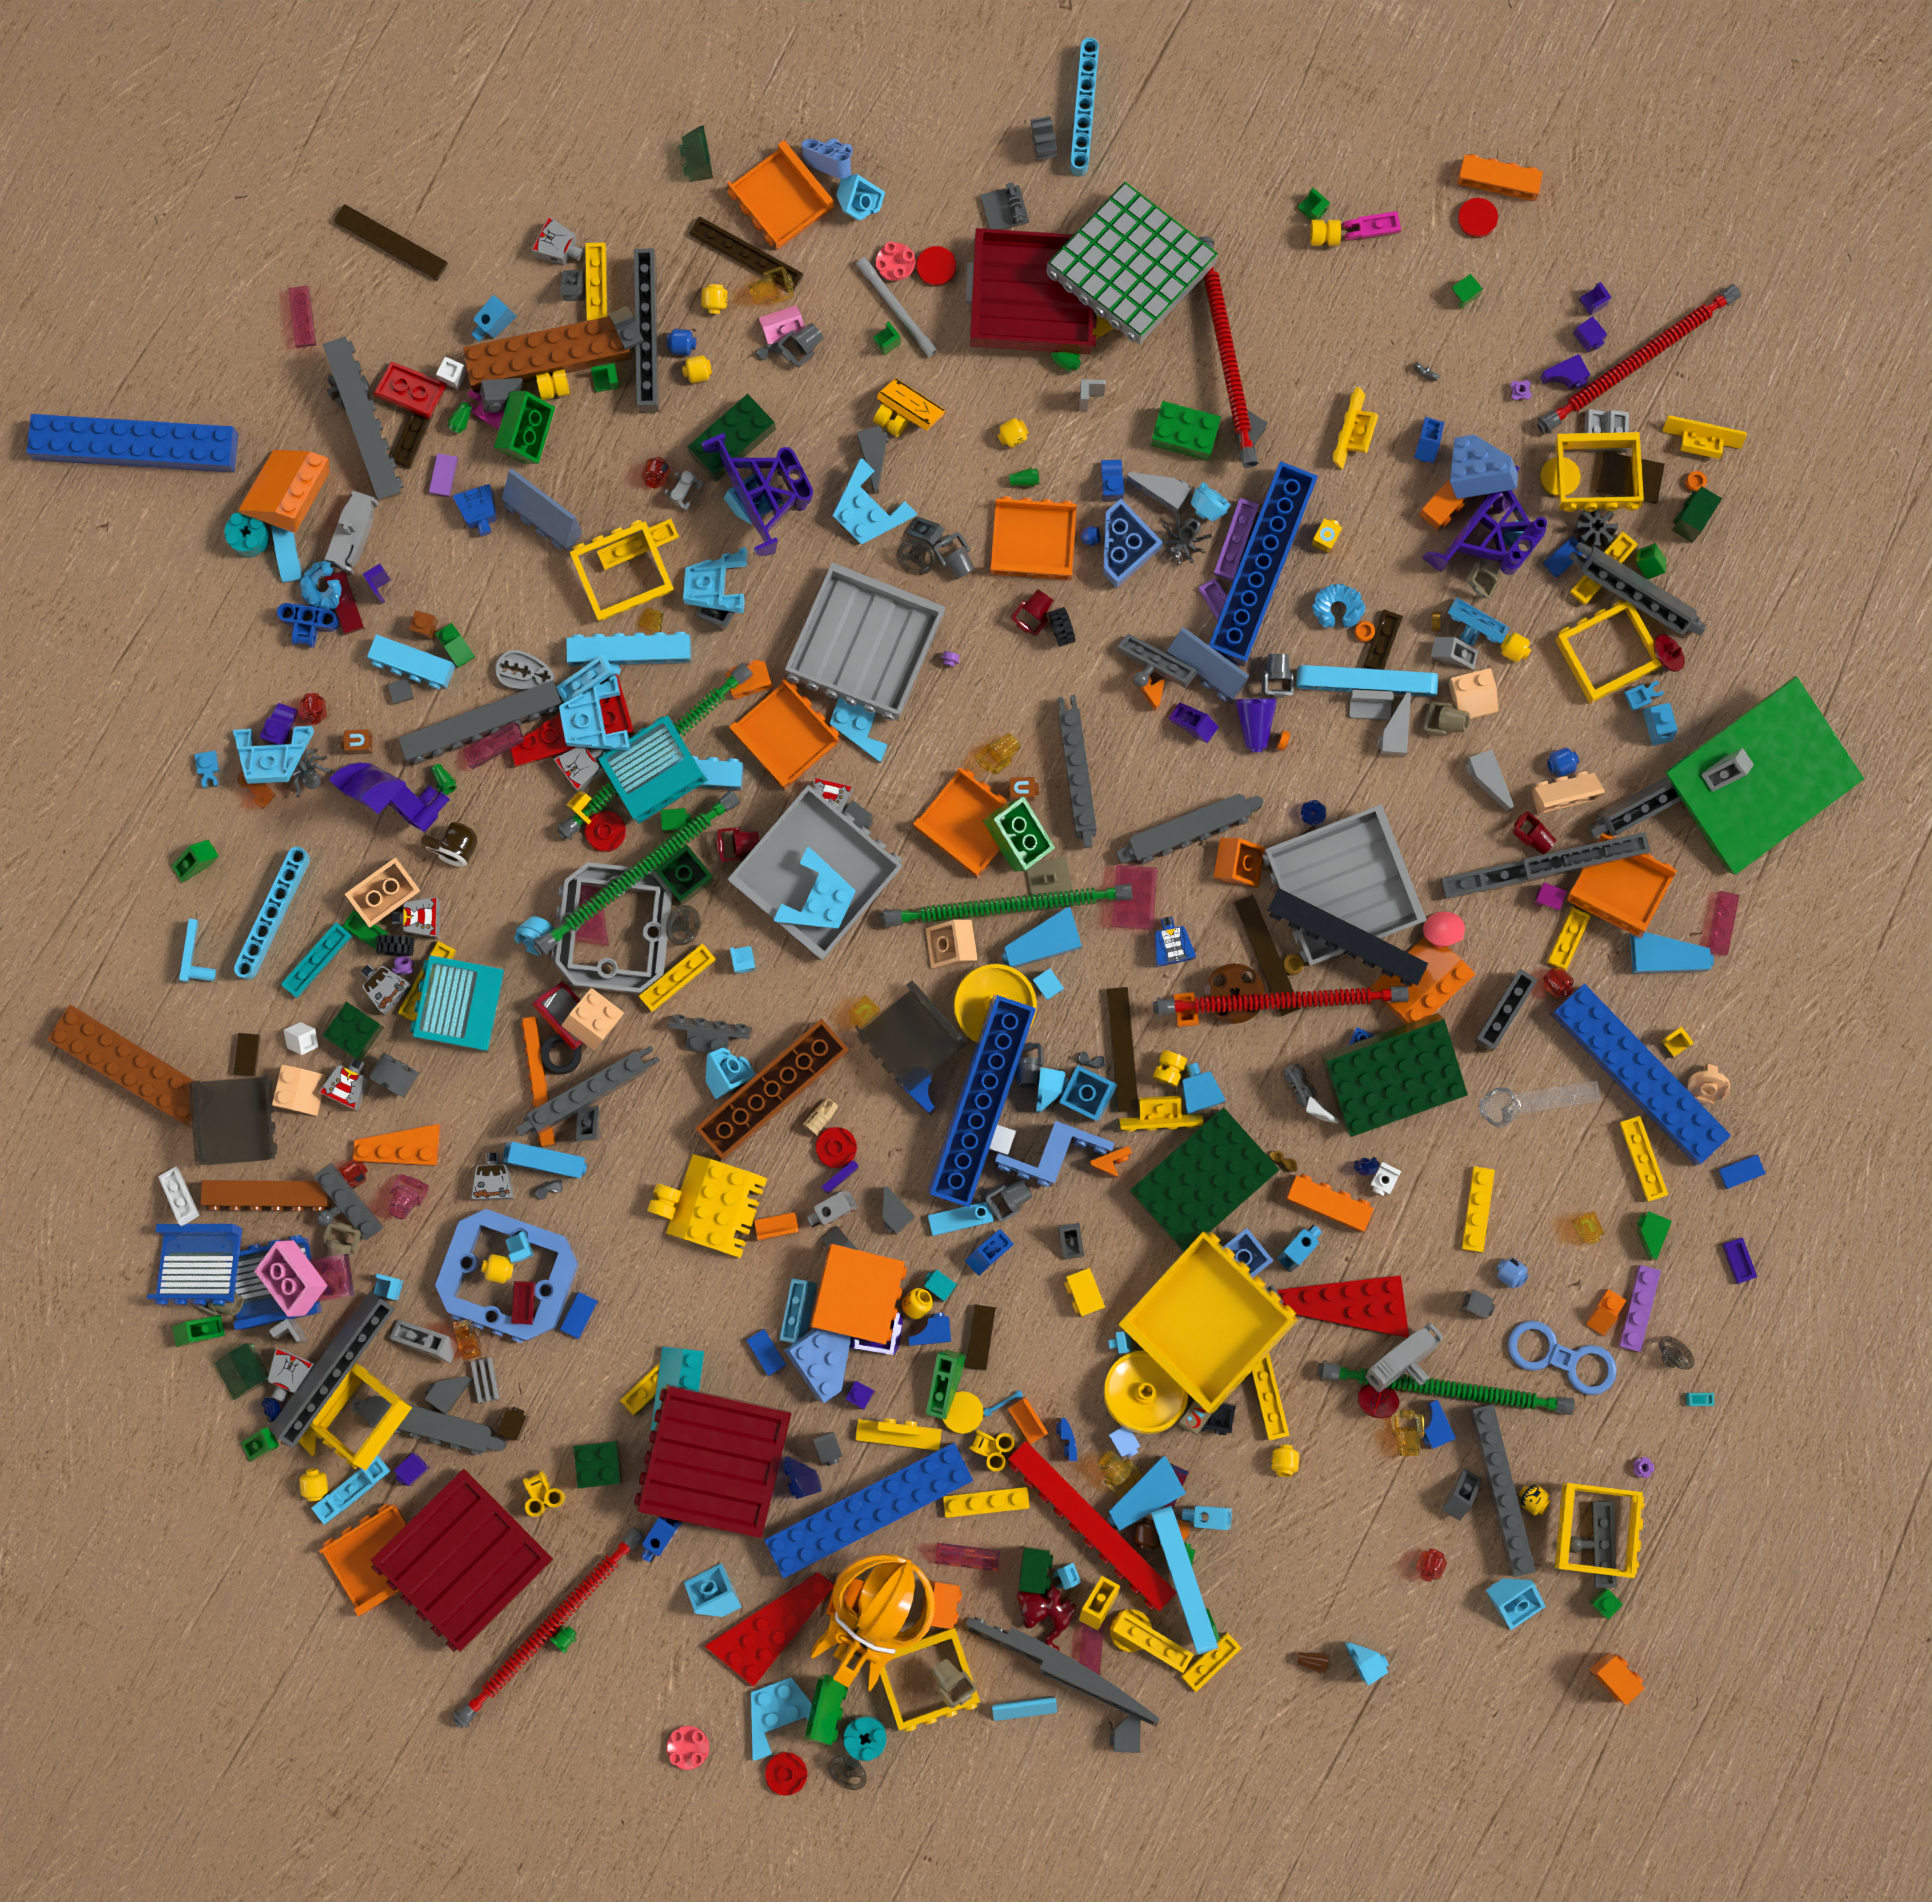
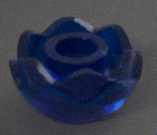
M1317 800L1306 802L1301 808V818L1308 825H1318L1326 818V807Z
M1375 1157L1372 1159L1362 1158L1360 1161H1354L1355 1166L1353 1168L1359 1175L1368 1176L1375 1174L1380 1164Z
M264 1398L261 1402V1405L264 1406V1414L269 1418V1423L274 1422L281 1412L278 1402L274 1398Z

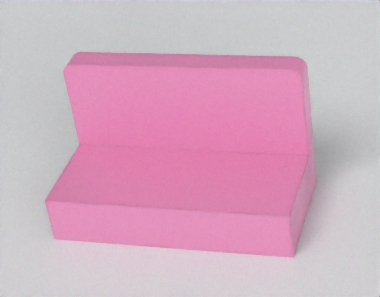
M797 305L759 317L768 344L779 342L792 330L797 333L805 327Z

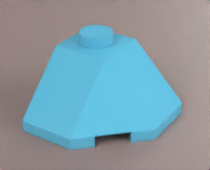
M858 174L841 178L836 193L843 212L857 221L880 211L885 195L883 190Z
M724 1047L707 1055L706 1083L715 1099L734 1092L756 1076L747 1059L730 1054V1051Z
M1041 1067L1036 1113H1041L1063 1095V1090L1066 1089L1069 1080L1068 1077H1065V1072Z
M1349 1641L1344 1643L1365 1684L1370 1685L1388 1673L1386 1667L1389 1664L1384 1654L1380 1655L1377 1651Z

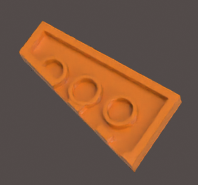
M440 1124L354 1140L353 1161L437 1166Z

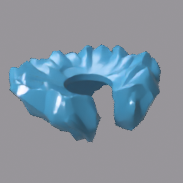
M322 561L312 564L311 568L304 573L299 586L301 588V595L310 607L334 609L339 604L342 589L339 580L327 581L329 588L325 592H320L317 588V582L321 577H329L333 573L330 562Z
M1339 583L1331 584L1316 593L1315 603L1312 605L1314 614L1319 620L1318 622L1325 628H1332L1335 625V618L1330 610L1334 602H1342L1346 606V613L1341 621L1344 628H1350L1358 623L1365 612V604L1361 600L1360 592H1356V589Z

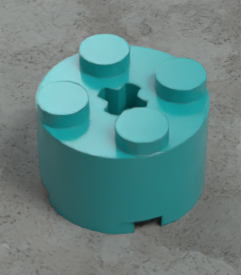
M234 513L226 523L224 532L226 541L240 556L248 558L258 556L269 546L270 532L263 521L241 513Z
M862 1715L854 1718L847 1725L844 1733V1746L853 1758L860 1761H871L877 1758L886 1746L887 1732L883 1723L878 1718L871 1715ZM870 1734L869 1739L871 1741L863 1743L860 1735Z

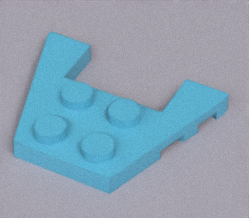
M862 458L858 460L857 466L832 514L860 544L883 534L917 515L905 501L888 515L860 487L874 472Z
M740 548L739 552L732 555L729 553L723 554L722 558L714 561L709 559L686 567L683 592L684 603L744 613V595H724L726 568L747 566V548Z
M616 675L610 677L607 682L601 685L600 683L597 684L589 692L581 693L559 706L567 746L631 750L627 730L606 734L600 699L620 695Z
M838 698L830 726L832 725L839 733L881 763L887 744L868 738L876 712L869 713L862 706L857 704L852 706L847 704L844 699Z
M294 727L292 744L252 746V729L233 730L247 784L288 782L314 733L313 727Z
M807 847L800 864L819 873L802 912L781 904L774 921L839 929L856 890L811 848Z
M792 1677L751 1692L753 1761L772 1754L765 1732L805 1717L807 1720L809 1719L812 1703Z

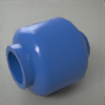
M673 329L671 333H668L667 349H670L672 355L689 356L692 350H696L697 338L693 337L690 330Z
M1567 747L1551 752L1549 759H1547V765L1551 774H1555L1558 777L1574 773L1579 763L1577 753L1572 752Z

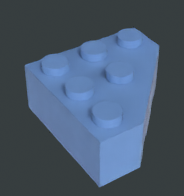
M1474 434L1454 438L1450 483L1457 499L1517 489L1518 473L1512 457Z
M1122 499L1107 510L1105 515L1103 575L1116 588L1122 585L1162 548L1163 544Z
M814 1328L784 1349V1351L818 1402L825 1403L842 1390L851 1336Z

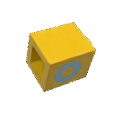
M1324 518L1311 545L1330 553L1343 527L1339 526L1340 524L1333 519L1327 520Z

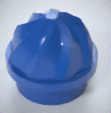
M1089 526L1083 529L1081 533L1083 543L1091 546L1100 543L1101 535L1099 528Z

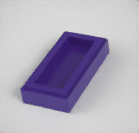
M854 1160L822 1186L823 1190L829 1194L859 1169L858 1164Z
M1743 1237L1722 1244L1736 1284L1757 1278Z

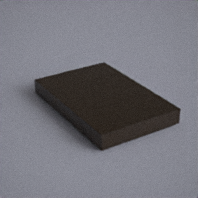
M1604 452L1597 492L1620 497H1634L1632 461L1630 456ZM1641 459L1644 502L1657 504L1665 463Z

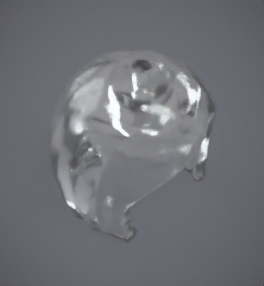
M1499 1087L1489 1091L1479 1101L1478 1107L1480 1114L1491 1125L1502 1128L1517 1119L1521 1103L1512 1090L1506 1087Z

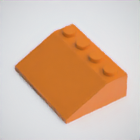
M273 450L240 506L239 513L296 533L330 473L329 458L311 451Z
M1425 937L1408 951V953L1429 963L1418 986L1413 984L1411 987L1407 986L1408 1002L1383 1001L1405 1025L1431 1016L1476 975L1447 946L1435 948ZM1384 974L1370 988L1373 991H1381L1391 987L1405 986V984L1401 983V978L1393 975L1391 978Z

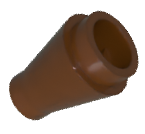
M1299 1652L1297 1665L1304 1666L1320 1674L1321 1672L1327 1673L1330 1656L1325 1655V1653Z

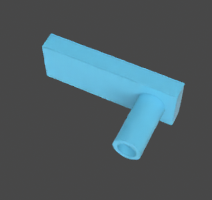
M600 655L556 686L565 703L581 693H587L609 676L619 675L621 669L617 664H609L605 655Z
M189 919L179 978L180 982L189 983L190 978L215 981L216 969L192 966L199 923L196 919Z
M988 1202L928 1215L932 1236L994 1222L992 1213L987 1207Z

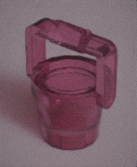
M398 1175L389 1192L393 1194L387 1208L389 1214L397 1219H406L416 1205L421 1206L428 1194L429 1186L411 1176ZM400 1181H403L408 1185L420 1188L424 1191L420 1197L419 1194L411 1187L398 1184L400 1183Z

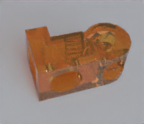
M244 772L239 773L237 778L239 785L256 795L253 801L261 809H264L277 795L265 783L247 784Z
M466 1319L453 1323L462 1359L467 1360L482 1356L481 1342L476 1335L472 1320ZM475 1348L473 1352H466L468 1349Z

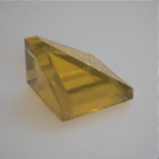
M647 608L638 625L652 633L661 632L664 614Z

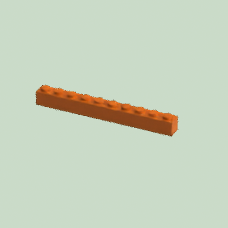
M534 1016L522 1018L521 1028L525 1033L523 1041L526 1042L527 1046L525 1047V1054L528 1055L526 1062L527 1067L530 1068V1073H528L529 1080H532V1086H530L531 1093L534 1094L532 1103L533 1106L538 1108L549 1101L544 1064L541 1058L538 1022ZM553 1127L541 1133L540 1137H538V1143L542 1147L556 1145Z

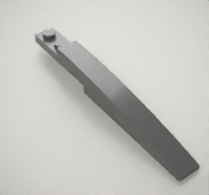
M1646 832L1441 878L1445 899L1522 884L1650 853Z
M974 1617V1619L968 1618L965 1630L1040 1664V1674L1157 1727L1159 1718L1121 1689L1074 1659L1012 1627L1007 1635L1002 1628L997 1626L992 1628L978 1617Z

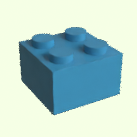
M1077 1065L1059 1103L1099 1122L1118 1084Z

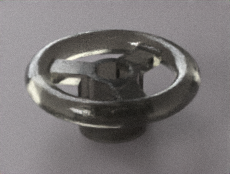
M907 540L897 550L898 564L910 574H927L936 564L934 549L923 540ZM913 545L909 554H903L905 548ZM927 551L930 554V563L928 566L924 562V558L926 556ZM904 560H911L917 563L921 569L909 567Z
M682 905L670 913L666 922V934L672 943L686 945L695 939L701 924L697 910L692 906ZM690 913L694 917L693 931L690 929L688 922ZM682 931L688 937L677 939L673 933Z
M1671 1336L1660 1338L1659 1349L1663 1354L1661 1358L1668 1367L1689 1370L1694 1366V1357L1684 1343ZM1665 1342L1672 1343L1676 1346L1671 1348L1669 1346H1666ZM1681 1350H1682V1351L1684 1352V1354L1686 1355V1357H1687V1359H1688V1362H1687L1686 1359L1683 1357V1354H1682Z
M844 1755L831 1758L828 1770L837 1784L849 1790H859L866 1785V1772L859 1760ZM835 1765L841 1770L843 1778H840L836 1773ZM858 1777L860 1782L852 1784L849 1783V1779Z

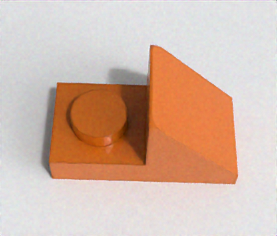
M1149 677L1148 684L1144 687H1139L1154 711L1159 709L1165 678L1151 686L1152 680Z
M1194 992L1173 994L1174 1000H1183V1002L1194 1001L1195 997ZM1195 1009L1176 1013V1027L1199 1025L1198 1014H1195Z
M1127 1146L1091 1160L1089 1163L1091 1167L1118 1178L1119 1176L1113 1162L1116 1161L1117 1164L1129 1160L1128 1156L1132 1152L1130 1147Z
M1607 1289L1585 1325L1604 1336L1617 1321V1315L1627 1300Z

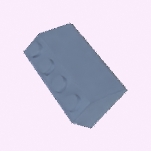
M1184 627L1179 631L1166 654L1196 669L1197 674L1195 677L1201 681L1200 684L1207 690H1214L1218 693L1217 697L1224 702L1229 701L1232 703L1247 683L1249 677L1247 673Z

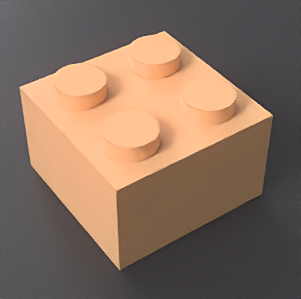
M591 988L568 1015L562 1027L595 1051L617 1025L624 1012Z

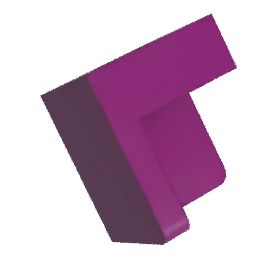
M1543 882L1533 904L1539 907L1546 905L1555 910H1560L1567 891Z

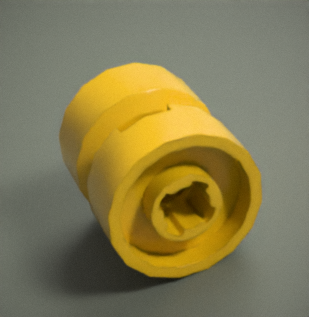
M1311 220V246H1322L1323 243H1326L1328 246H1340V220H1328L1327 223L1324 220Z
M564 369L556 370L552 376L548 373L536 375L540 396L543 401L553 399L555 394L561 397L570 395Z
M884 403L873 418V423L878 426L880 425L881 428L887 427V432L896 438L901 435L909 422L907 418Z
M1162 1050L1159 1058L1160 1066H1156L1152 1078L1167 1085L1177 1087L1181 1078L1179 1072L1184 1070L1188 1059L1179 1054Z
M656 1183L653 1192L655 1198L650 1200L647 1211L672 1220L676 1211L674 1204L679 1202L682 1192Z

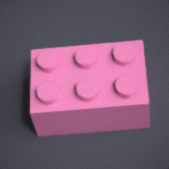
M294 1240L276 1241L254 1271L288 1317L306 1315L328 1286Z

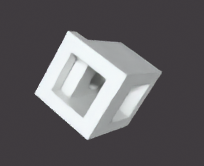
M1382 1162L1369 1186L1373 1187L1372 1191L1378 1195H1389L1401 1171ZM1383 1176L1388 1177L1389 1182L1387 1184L1382 1182Z

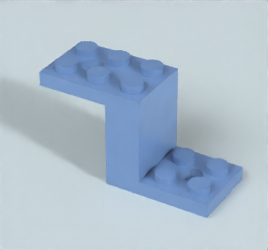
M1055 1121L1038 1168L999 1153L995 1164L1003 1172L1010 1173V1170L1017 1172V1176L1029 1181L1030 1178L1038 1180V1185L1049 1188V1185L1054 1186L1071 1140L1075 1141L1074 1145L1086 1148V1146L1093 1147V1152L1101 1155L1111 1153L1114 1142Z

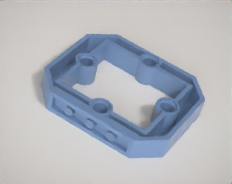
M484 1209L458 1222L435 1286L447 1312L453 1314V1319L461 1322L464 1319L472 1321V1326L483 1329L485 1325L492 1328V1333L500 1336L507 1333L512 1335V1340L523 1343V1340L530 1341L557 1327L579 1263L566 1237ZM483 1226L510 1235V1238L524 1231L530 1245L533 1243L558 1252L549 1280H542L536 1284L535 1295L541 1302L533 1325L511 1324L512 1317L503 1314L500 1308L495 1306L483 1307L457 1297L465 1273H474L479 1267V1259L473 1254ZM466 1257L472 1259V1266L468 1269H465L462 1264ZM544 1285H549L551 1293L549 1296L544 1297L541 1294V1289ZM490 1311H495L497 1319L490 1323L487 1315Z

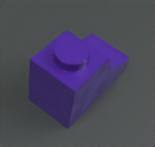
M1577 354L1543 371L1540 379L1543 384L1559 382L1566 385L1568 389L1573 387L1578 389L1587 384L1586 381L1590 373L1580 354Z
M1179 702L1168 718L1172 723L1187 731L1194 738L1205 743L1209 742L1219 728L1208 714Z
M278 703L271 717L267 718L260 738L272 745H285L299 711Z

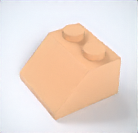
M1491 668L1453 677L1448 682L1455 709L1469 712L1470 719L1499 711L1497 688Z
M951 920L925 928L931 969L963 965L977 961L972 920Z
M282 1065L272 1105L277 1108L318 1116L323 1096L319 1091L326 1083L327 1075Z

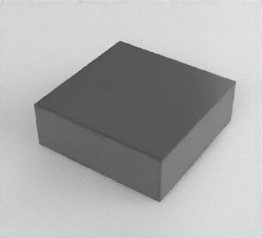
M408 678L388 684L394 705L414 699Z

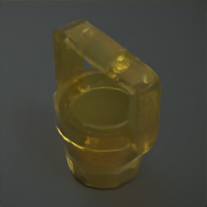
M782 266L764 272V278L749 285V290L755 304L773 300L774 304L794 297L792 288L794 284L791 276L787 274L786 269ZM778 271H782L786 289L790 293V295L779 298L775 281L771 275Z
M1006 733L996 741L987 744L974 757L981 768L996 775L1011 763V758L1018 752L1021 746L1012 734ZM989 753L998 765L993 767L992 764L982 758Z
M1411 1410L1397 1411L1391 1416L1392 1434L1396 1437L1398 1455L1417 1456L1420 1454V1439L1424 1437L1423 1415ZM1398 1417L1416 1418L1417 1427L1399 1428Z
M1112 1451L1103 1453L1097 1461L1098 1468L1106 1477L1104 1483L1118 1497L1128 1491L1142 1476V1472L1128 1458L1125 1461ZM1132 1467L1136 1472L1116 1491L1113 1486L1122 1484L1129 1477Z

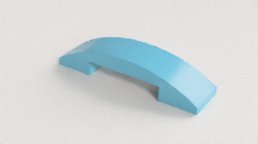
M271 525L282 582L301 580L303 576L294 533Z
M377 1455L366 1471L361 1468L311 1509L324 1525L376 1485L390 1472V1469Z

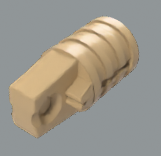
M826 1098L814 1109L813 1113L803 1122V1125L817 1136L837 1110V1104L831 1099Z

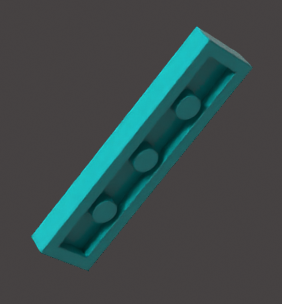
M335 922L281 985L298 999L353 936Z

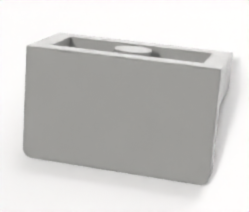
M1081 379L1079 411H1087L1089 396H1104L1105 380Z
M1352 690L1350 694L1349 717L1390 720L1394 692Z
M285 1319L269 1330L273 1338H284L291 1333L296 1342L306 1343L308 1341L294 1319Z

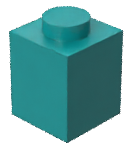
M937 1269L935 1272L930 1271L923 1280L926 1282L924 1287L944 1302L957 1286L955 1282Z

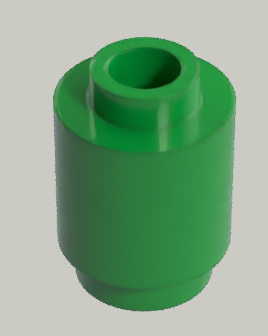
M1053 352L1051 355L1054 363L1069 373L1072 371L1076 372L1082 363L1079 354Z

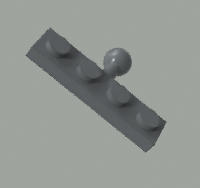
M1130 634L1117 646L1118 653L1145 667L1143 671H1138L1133 675V683L1137 687L1146 686L1149 682V675L1153 671L1184 688L1187 687L1197 674L1196 669Z
M329 1163L314 1174L313 1177L336 1204L332 1209L322 1210L318 1213L317 1222L321 1226H328L333 1222L336 1215L343 1212L353 1226L361 1232L365 1240H368L383 1229L380 1221L332 1163Z
M1591 1501L1593 1540H1581L1577 1536L1570 1537L1569 1551L1571 1553H1578L1582 1549H1593L1594 1566L1616 1569L1614 1501ZM1594 1573V1587L1617 1588V1576Z

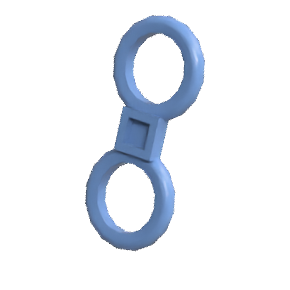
M1533 1320L1522 1322L1513 1329L1509 1336V1354L1515 1364L1523 1369L1536 1371L1544 1369L1551 1364L1567 1371L1568 1380L1573 1387L1581 1393L1588 1395L1602 1394L1615 1381L1617 1372L1615 1360L1607 1350L1600 1346L1586 1345L1573 1351L1557 1343L1556 1335L1550 1327L1542 1322ZM1529 1329L1539 1330L1548 1339V1353L1538 1362L1526 1361L1517 1350L1519 1336ZM1589 1353L1602 1357L1608 1369L1605 1380L1600 1385L1594 1387L1581 1383L1575 1370L1578 1360Z

